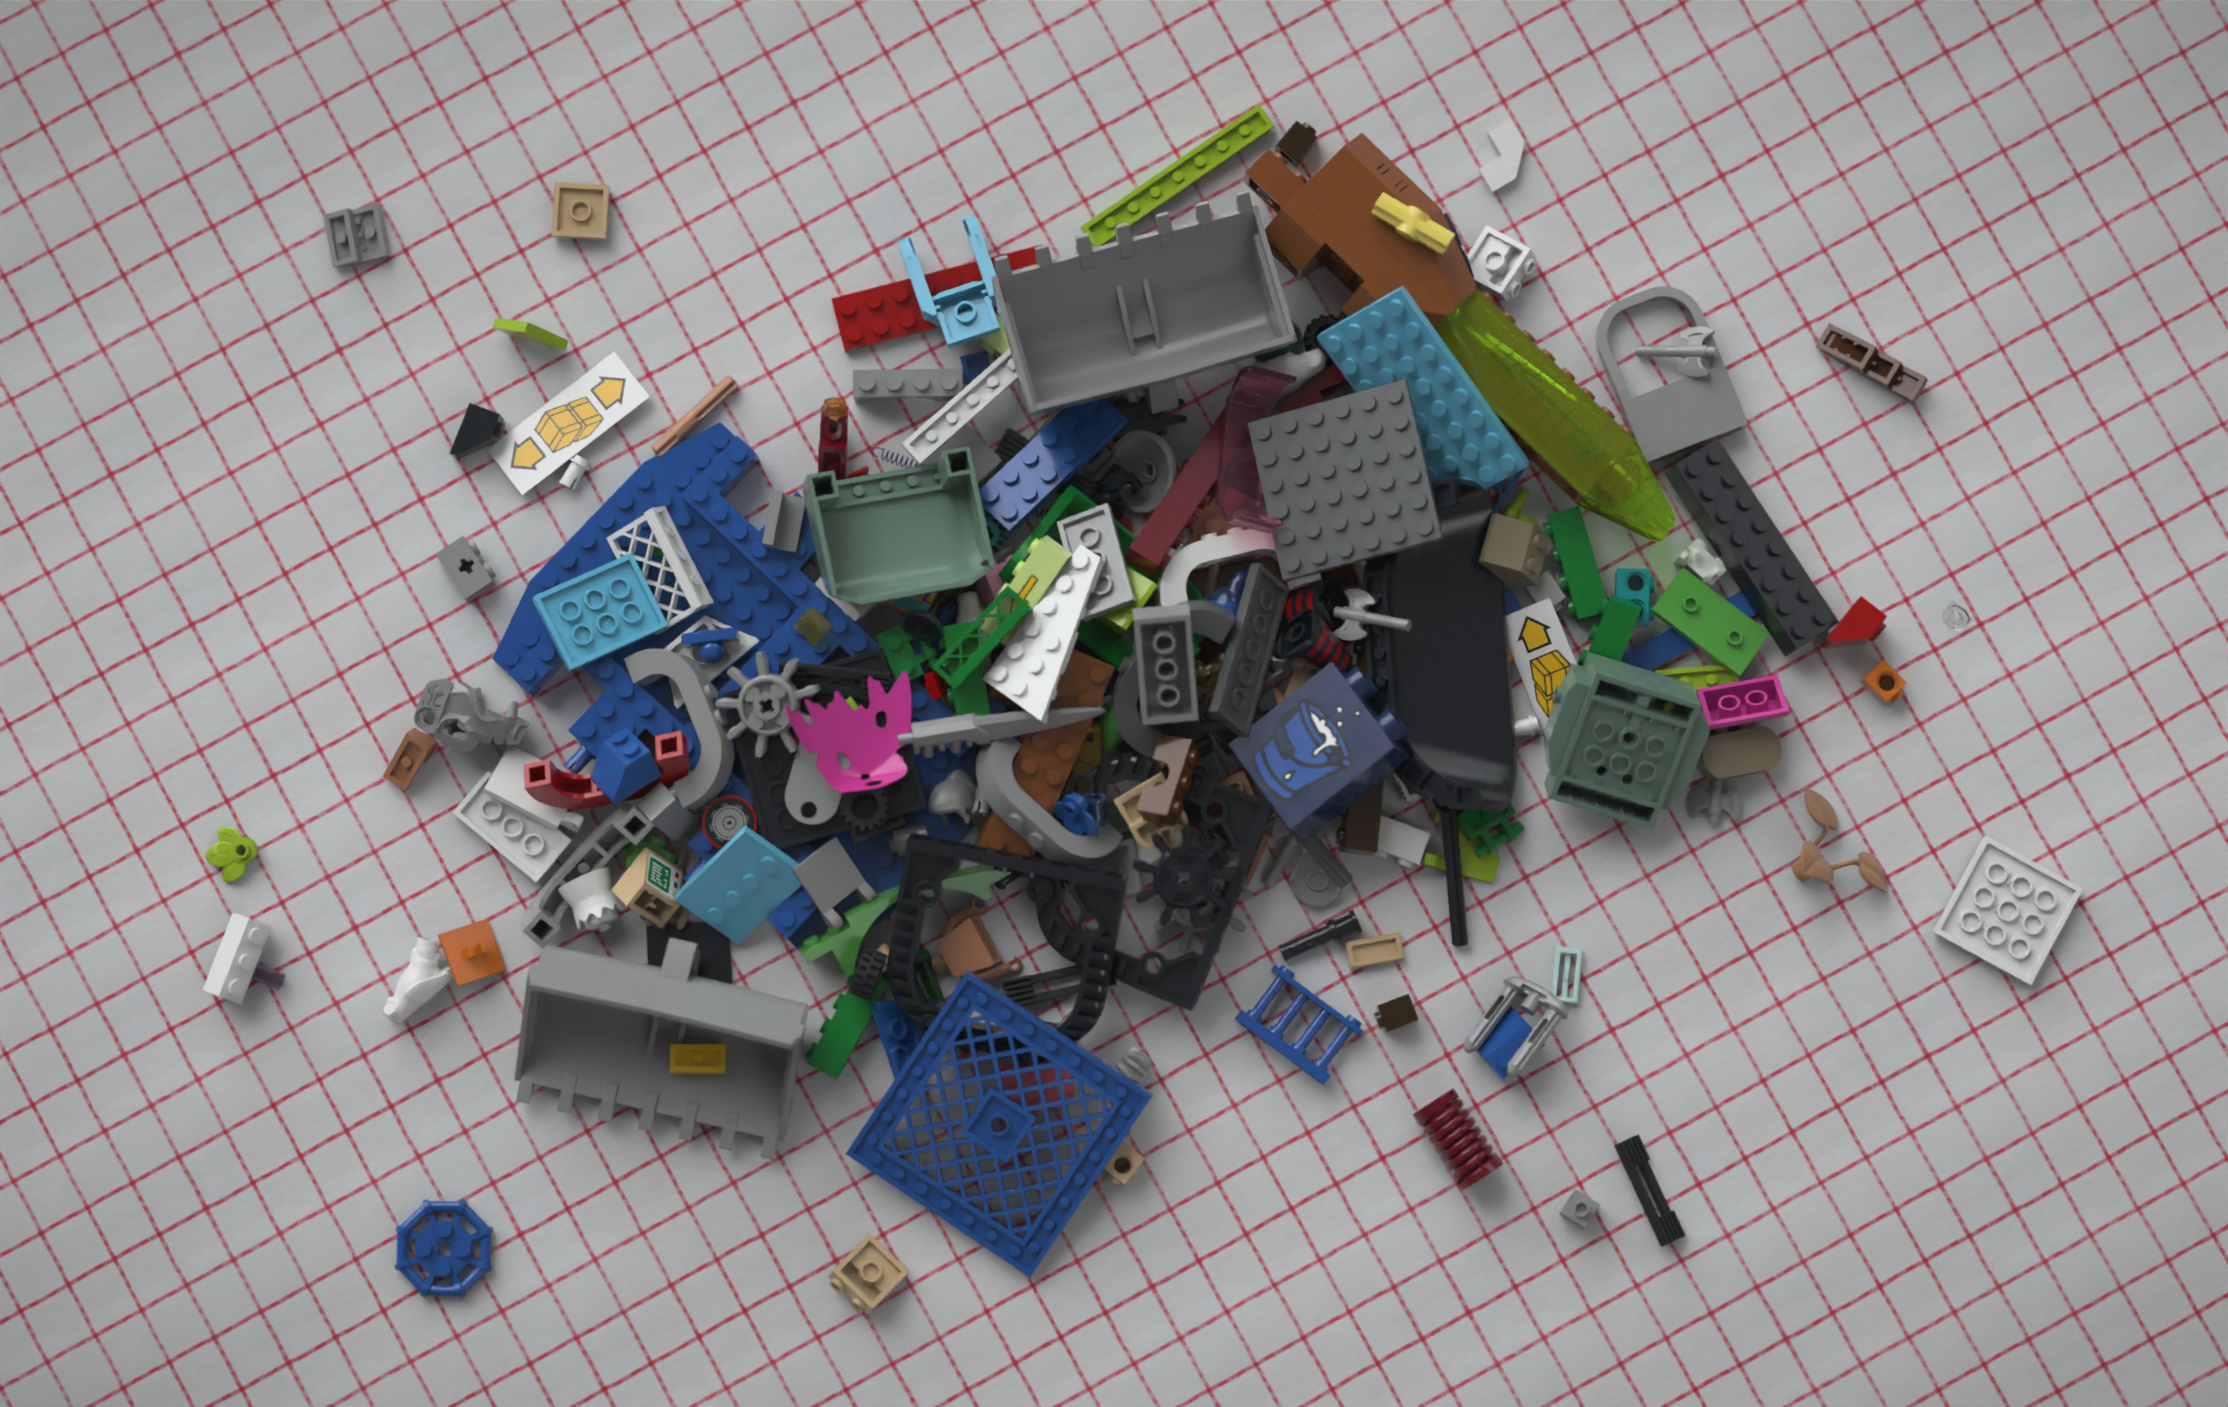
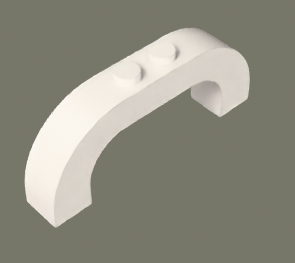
M1240 526L1227 530V534L1217 536V533H1210L1201 536V541L1194 542L1181 549L1169 560L1158 577L1155 589V607L1175 605L1188 601L1186 581L1190 572L1196 568L1253 554L1267 555L1278 562L1271 527L1243 530V527ZM1318 573L1288 581L1287 584L1290 590H1294L1320 581L1321 576Z

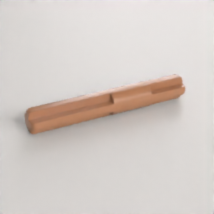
M726 376L651 446L655 454L661 457L670 448L676 446L738 388V383L731 376Z

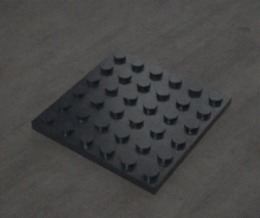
M883 648L823 664L825 666L889 672ZM807 674L806 682L861 688V679ZM890 676L889 691H890L891 688L893 687V683H892L891 676ZM742 688L722 693L723 698L738 699ZM816 693L812 697L802 698L800 711L810 715L804 701L806 699L810 700L813 704L818 703L824 709H827L828 704L833 702L834 695ZM842 696L844 700L849 698L847 696ZM853 697L858 706L861 704L864 709H868L869 700ZM769 699L766 701L767 706L765 708L767 710L773 708L771 706L773 701ZM727 709L731 727L738 725L742 721L738 709ZM880 711L876 714V725L881 728L885 727L887 716L884 711ZM791 726L789 728L790 732L792 733V735L797 741V744L799 745L800 740L797 734L795 733L793 727ZM747 728L739 737L735 738L762 837L779 850L852 830L844 822L840 808L832 819L819 825L802 823L790 814L785 803V791L797 750L790 753L779 734L769 736L768 748L762 757L755 756L758 734ZM910 744L904 745L896 751L903 758L908 771L906 775L881 787L890 802V813L887 819L928 808ZM868 774L861 775V780L870 778ZM875 781L870 783L878 785L882 783V781ZM863 795L855 800L853 811L856 816L866 819L874 815L877 805L872 797ZM808 802L803 806L802 813L806 818H812L816 815L817 808L814 803Z

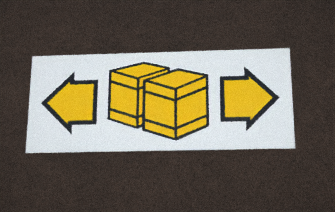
M612 352L489 447L487 451L518 491L524 495L650 396L616 353Z
M1550 598L1506 616L1508 646L1543 732L1554 705L1552 697L1555 688L1561 686L1563 678L1568 674L1570 664L1577 665Z

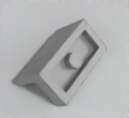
M772 489L762 540L764 547L797 552L806 505L804 498L785 495L783 491Z

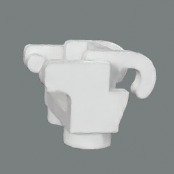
M1695 539L1673 564L1676 567L1679 565L1681 568H1684L1686 565L1689 566L1702 579L1703 583L1711 587L1724 574L1727 568L1720 558H1714L1707 552L1708 547L1705 542Z

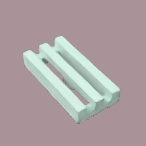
M1555 946L1550 992L1562 1003L1578 1004L1583 949ZM1560 953H1565L1560 997L1556 996ZM1571 954H1576L1572 998L1567 997L1570 960Z

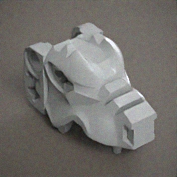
M444 679L433 680L427 683L414 714L416 726L423 731L434 734L433 739L439 740L442 747L451 746V752H467L477 748L481 742L492 744L493 740L495 744H505V741L507 745L521 744L529 725L528 721L518 717V702L511 701L506 715H501L491 710L486 711L482 703L480 687L475 689L465 682L453 683ZM441 686L444 696L437 698L438 693L434 691V688ZM432 700L435 702V704L429 705L428 702H431ZM427 710L434 714L435 720L432 725L427 724L424 720V714ZM458 721L457 726L464 732L459 731L453 734V729L449 725Z

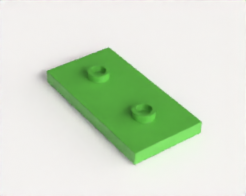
M1685 568L1680 569L1650 611L1737 678L1741 676L1771 634Z

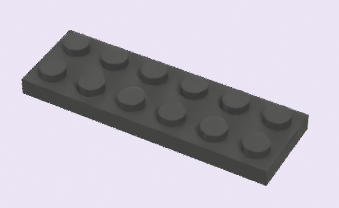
M1252 563L1250 565L1209 709L1212 715L1239 737H1248L1290 590L1260 563Z

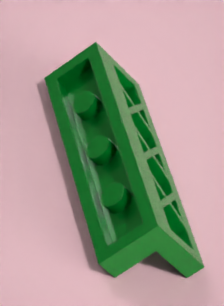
M1007 585L932 668L950 686L957 690L1032 608ZM1009 594L1019 605L1011 613L1001 614L1000 602ZM997 606V614H990ZM987 617H997L998 627L992 634H982L981 622ZM1001 617H1007V618L1001 623ZM978 627V634L970 635ZM982 637H988V638L982 643ZM966 638H978L979 648L973 654L963 655L962 643ZM959 647V655H952ZM948 658H959L960 668L950 677L940 666ZM963 658H968L967 661L963 664Z

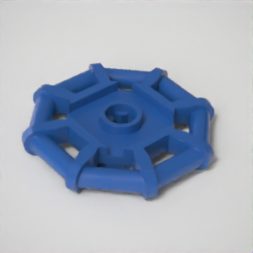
M426 1199L404 1223L396 1227L397 1258L396 1265H394L396 1271L399 1270L420 1292V1296L424 1298L427 1296H459V1298H463L465 1293L488 1271L491 1272L493 1268L491 1266V1237L494 1231L468 1206V1201L463 1199L462 1201H429V1199ZM435 1212L455 1213L453 1221H437ZM427 1216L431 1223L420 1234L413 1231L412 1229ZM463 1216L477 1230L475 1233L470 1235L462 1227L460 1221ZM408 1237L416 1240V1257L408 1258ZM480 1239V1260L472 1258L473 1240ZM440 1242L443 1244L449 1242L451 1244L449 1247L451 1253L448 1256L446 1254H438L439 1247L437 1245ZM419 1263L429 1273L427 1279L424 1281L411 1266ZM469 1263L476 1268L461 1281L458 1274ZM436 1276L452 1277L453 1285L433 1284Z

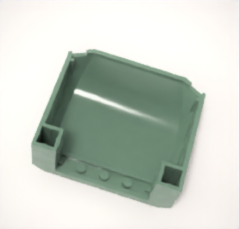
M970 446L944 450L936 463L837 481L834 470L809 474L805 478L802 490L819 569L825 589L833 598L858 605H867L971 586L995 567Z

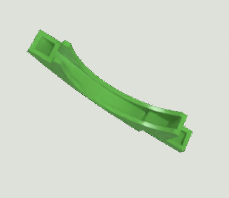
M977 865L959 869L941 883L944 889L965 891L987 900L992 897L988 886L1008 876L1011 872L997 871L991 865ZM899 886L878 893L876 899L870 903L862 901L843 910L842 913L847 921L843 922V925L838 929L828 927L827 932L820 936L813 935L804 940L803 945L799 949L806 962L809 963L832 950L847 978L855 974L856 958L861 942L875 919L897 901ZM930 886L921 887V891L932 889Z

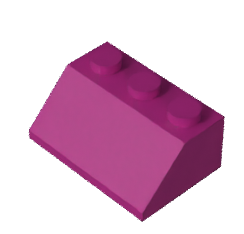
M1778 675L1696 689L1701 709L1708 722L1709 731L1790 715Z

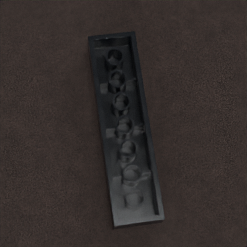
M1718 439L1681 460L1665 473V476L1768 632L1771 633L1770 635L1785 657L1822 635L1839 622Z

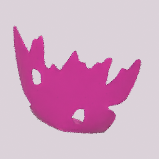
M907 672L901 673L888 694L885 693L880 681L873 680L869 676L868 709H864L860 704L856 710H853L838 691H835L834 700L828 704L827 709H824L818 703L813 704L808 699L804 700L814 727L805 721L799 711L794 714L790 707L785 705L787 716L800 742L809 753L817 752L816 766L823 778L835 790L852 792L884 787L906 775L908 771L903 758L896 751L904 746H899L898 735L910 733L912 706L910 682ZM880 711H884L887 716L886 726L883 728L876 725V714ZM838 752H842L850 760V768L842 769L838 762ZM868 774L870 778L861 780V775ZM882 781L878 785L866 786L870 782Z

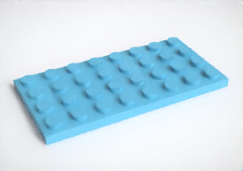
M1404 286L1357 311L1317 336L1318 341L1356 393L1403 379L1407 380L1431 483L1445 478L1457 477L1475 481L1485 490L1529 465V459Z

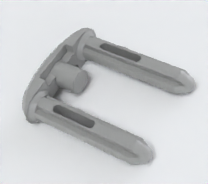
M1509 977L1503 980L1505 986L1466 1037L1464 1050L1467 1053H1472L1480 1048L1517 996L1525 999L1520 1007L1531 1016L1535 1015L1540 1006L1547 1008V1012L1508 1063V1075L1516 1077L1523 1073L1561 1019L1566 1020L1568 1018V1010L1552 992L1543 986L1523 978Z

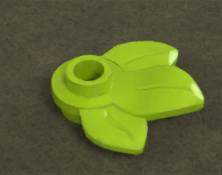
M223 827L217 830L219 842L209 847L205 859L214 866L222 867L224 882H232L245 874L247 864L256 858L258 848L253 839L242 837L237 829ZM242 845L246 849L244 855L240 853V848Z

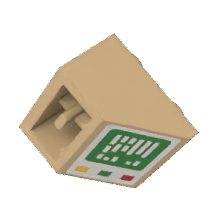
M645 847L611 890L626 906L663 928L680 905L674 898L675 893L682 887L683 871Z

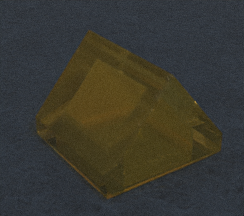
M812 607L801 615L794 627L814 646L833 625Z

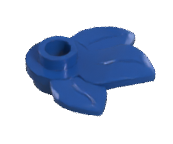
M1080 794L1066 795L1062 801L1055 804V816L1063 821L1066 830L1079 836H1083V833H1087L1095 838L1099 836L1094 818L1086 812L1088 804Z

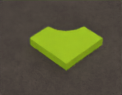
M497 318L492 327L512 337L532 341L552 349L566 350L569 342L567 339L529 322Z

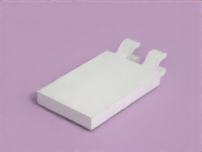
M509 745L486 784L483 793L554 830H557L561 824L569 830L578 833L584 820L583 816L567 812L568 809L545 805L532 798L525 790L523 764L541 760L513 745Z

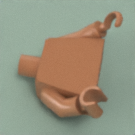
M975 896L970 906H964L948 918L941 932L942 939L937 943L941 954L931 960L933 968L937 973L950 969L954 977L961 975L963 977L968 970L986 982L1006 975L1007 970L1012 973L1020 971L1022 962L1018 957H1014L1018 963L1016 969H1013L1010 963L1004 964L1002 962V958L979 914L985 912L988 904L981 909L975 906L974 902L981 899L980 897Z

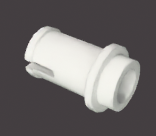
M577 454L574 458H570L572 462L559 481L573 491L585 470L590 469L588 468L590 462Z
M1528 715L1526 719L1514 721L1515 738L1530 734L1534 737L1535 733L1540 732L1536 716L1531 717V715Z

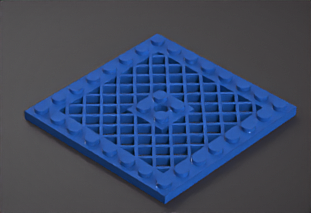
M967 970L846 1152V1155L1031 1277L1153 1094ZM974 1010L981 1014V1016L970 1017ZM985 1020L987 1034L974 1037L971 1023ZM991 1022L1005 1031L993 1033ZM964 1025H966L968 1038L955 1040ZM1008 1036L1011 1050L997 1052L994 1038ZM1014 1037L1026 1044L1027 1047L1016 1048ZM989 1040L991 1053L978 1056L975 1042ZM969 1043L972 1057L958 1059L956 1046ZM950 1048L953 1061L940 1063ZM1031 1051L1034 1065L1020 1068L1017 1054ZM1037 1052L1051 1062L1039 1064ZM1012 1055L1015 1069L1001 1071L998 1058ZM993 1059L995 1073L982 1075L979 1061ZM973 1062L976 1076L962 1079L960 1065ZM954 1066L957 1080L943 1082L940 1068ZM1054 1067L1057 1081L1043 1083L1040 1069ZM1060 1068L1072 1075L1073 1078L1062 1080ZM935 1070L938 1083L924 1086ZM1035 1071L1038 1084L1024 1087L1021 1073ZM1016 1074L1018 1088L1005 1090L1002 1077ZM997 1078L999 1090L991 1085L985 1094L983 1080ZM978 1082L980 1095L966 1098L964 1084ZM1078 1083L1080 1096L1066 1099L1064 1085ZM1083 1083L1097 1093L1085 1095ZM958 1085L961 1099L947 1101L945 1087ZM1058 1086L1061 1100L1047 1102L1044 1089ZM939 1089L942 1102L928 1105L925 1091ZM1039 1090L1042 1103L1028 1106L1025 1092ZM920 1093L923 1106L910 1108ZM1020 1093L1022 1105L1008 1095ZM1101 1098L1103 1112L1089 1114L1087 1100ZM1106 1099L1113 1103L1109 1110ZM981 1101L970 1117L968 1103ZM1082 1102L1084 1115L1070 1118L1067 1104ZM962 1104L965 1118L951 1120L949 1107ZM1062 1105L1065 1119L1051 1121L1048 1108ZM943 1108L946 1121L932 1124L929 1110ZM1043 1109L1046 1122L1032 1125L1038 1116L1031 1111ZM924 1111L927 1125L913 1127L910 1114ZM905 1115L908 1129L894 1131ZM995 1117L1003 1118L1007 1123L1006 1129L1003 1131L993 1129L991 1125L992 1119ZM1103 1118L1093 1133L1091 1120ZM1085 1121L1088 1134L1074 1137L1071 1123ZM965 1124L960 1133L966 1137L955 1139L953 1126ZM1066 1124L1069 1138L1055 1140L1052 1127ZM947 1127L950 1140L936 1143L933 1129ZM1047 1128L1049 1142L1036 1144L1033 1130ZM928 1130L931 1144L917 1146L914 1133ZM1028 1132L1030 1145L1018 1147ZM909 1134L912 1148L898 1150L895 1137ZM889 1138L892 1149L885 1145ZM1089 1140L1078 1155L1075 1142ZM970 1142L973 1156L959 1158L957 1145ZM976 1143L990 1153L978 1155ZM1070 1144L1073 1157L1059 1159L1056 1146ZM951 1146L954 1159L940 1162L937 1148ZM1051 1147L1054 1161L1040 1163L1037 1150ZM932 1150L935 1163L921 1165L918 1152ZM1032 1151L1034 1164L1021 1167L1018 1153ZM913 1153L915 1164L901 1155ZM1013 1154L1015 1168L1001 1170L999 1159L1007 1163ZM993 1158L996 1171L982 1174L980 1160ZM974 1162L977 1175L963 1177L961 1164ZM1073 1163L1063 1178L1060 1165ZM955 1165L958 1178L944 1181L941 1167ZM1055 1166L1058 1180L1044 1182L1041 1169ZM936 1169L938 1180L925 1172V1170ZM1036 1170L1038 1183L1025 1186L1022 1172ZM1016 1173L1019 1187L1005 1189L1003 1176ZM997 1177L1000 1190L986 1193L984 1179ZM978 1181L981 1194L967 1196L965 1183ZM959 1184L961 1195L948 1186ZM1058 1185L1050 1199L1047 1200L1045 1188ZM1040 1189L1042 1202L1029 1205L1026 1191ZM1021 1193L1023 1206L1009 1208L1007 1195ZM1001 1196L1004 1209L990 1212L988 1198ZM982 1200L984 1211L971 1201ZM1043 1208L1032 1224L1030 1210ZM1025 1212L1027 1225L1013 1227L1011 1214ZM1005 1215L1007 1226L994 1217ZM1027 1231L1024 1237L1017 1233Z

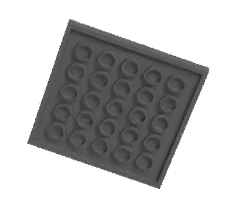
M1406 379L1247 423L1284 582L1444 539Z

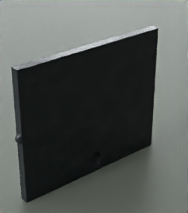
M687 922L682 930L677 927V924L666 925L665 930L655 928V926H646L648 965L662 967L670 937L698 944L700 964L697 976L732 984L730 939L706 922Z

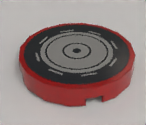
M734 795L722 796L712 801L705 809L702 818V828L707 840L719 849H722L745 826L755 833L758 828L757 815L753 807L744 799Z

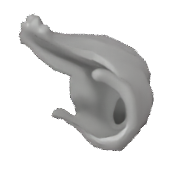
M957 769L945 778V781L937 784L931 792L927 810L940 818L944 826L949 824L948 818L944 815L946 813H959L964 818L966 824L970 822L971 817L979 832L986 819L983 818V813H981V818L971 814L977 784L963 770Z

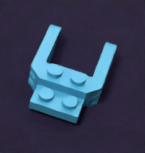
M976 216L963 219L962 221L982 281H973L940 292L934 297L930 294L911 237L898 241L923 318L942 328L948 348L1001 331L994 312L996 300L991 278L996 276Z

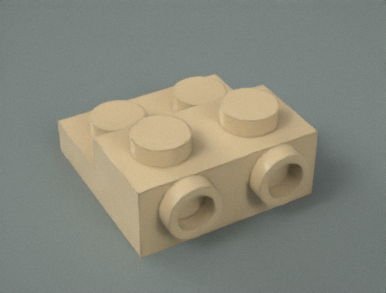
M869 1233L836 1266L828 1277L831 1279V1287L837 1293L842 1294L844 1292L852 1299L850 1305L858 1313L864 1311L869 1315L909 1271Z

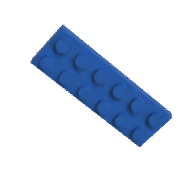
M1106 399L1065 408L979 490L983 510L1012 535L1129 423L1128 419Z

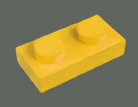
M670 1044V1074H726V1044Z

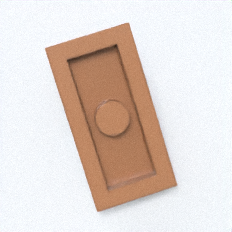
M416 728L411 729L403 738L383 777L402 790H408L421 766L432 756L438 742Z

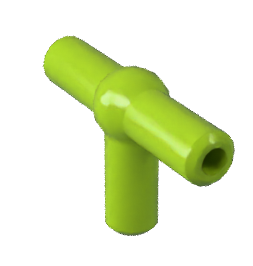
M1522 488L1519 490L1512 505L1506 509L1505 516L1530 522L1538 526L1537 521L1520 512L1530 495L1528 490Z

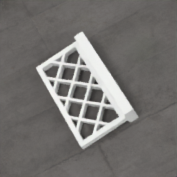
M665 506L649 509L644 512L643 516L606 538L616 559L632 553L635 560L644 562L642 574L647 584L656 587L654 598L659 608L668 611L666 620L668 627L655 633V635L664 632L700 609L707 608L714 603ZM646 521L651 528L650 539L639 536L641 524ZM622 536L632 538L628 552L623 551L617 541ZM637 541L648 544L645 558L634 554ZM654 546L661 548L664 554L662 564L651 560ZM650 565L661 568L657 582L647 579ZM666 571L673 572L676 577L674 588L663 584ZM662 589L673 592L670 606L659 603ZM679 595L686 597L690 605L689 609L685 611L676 609Z

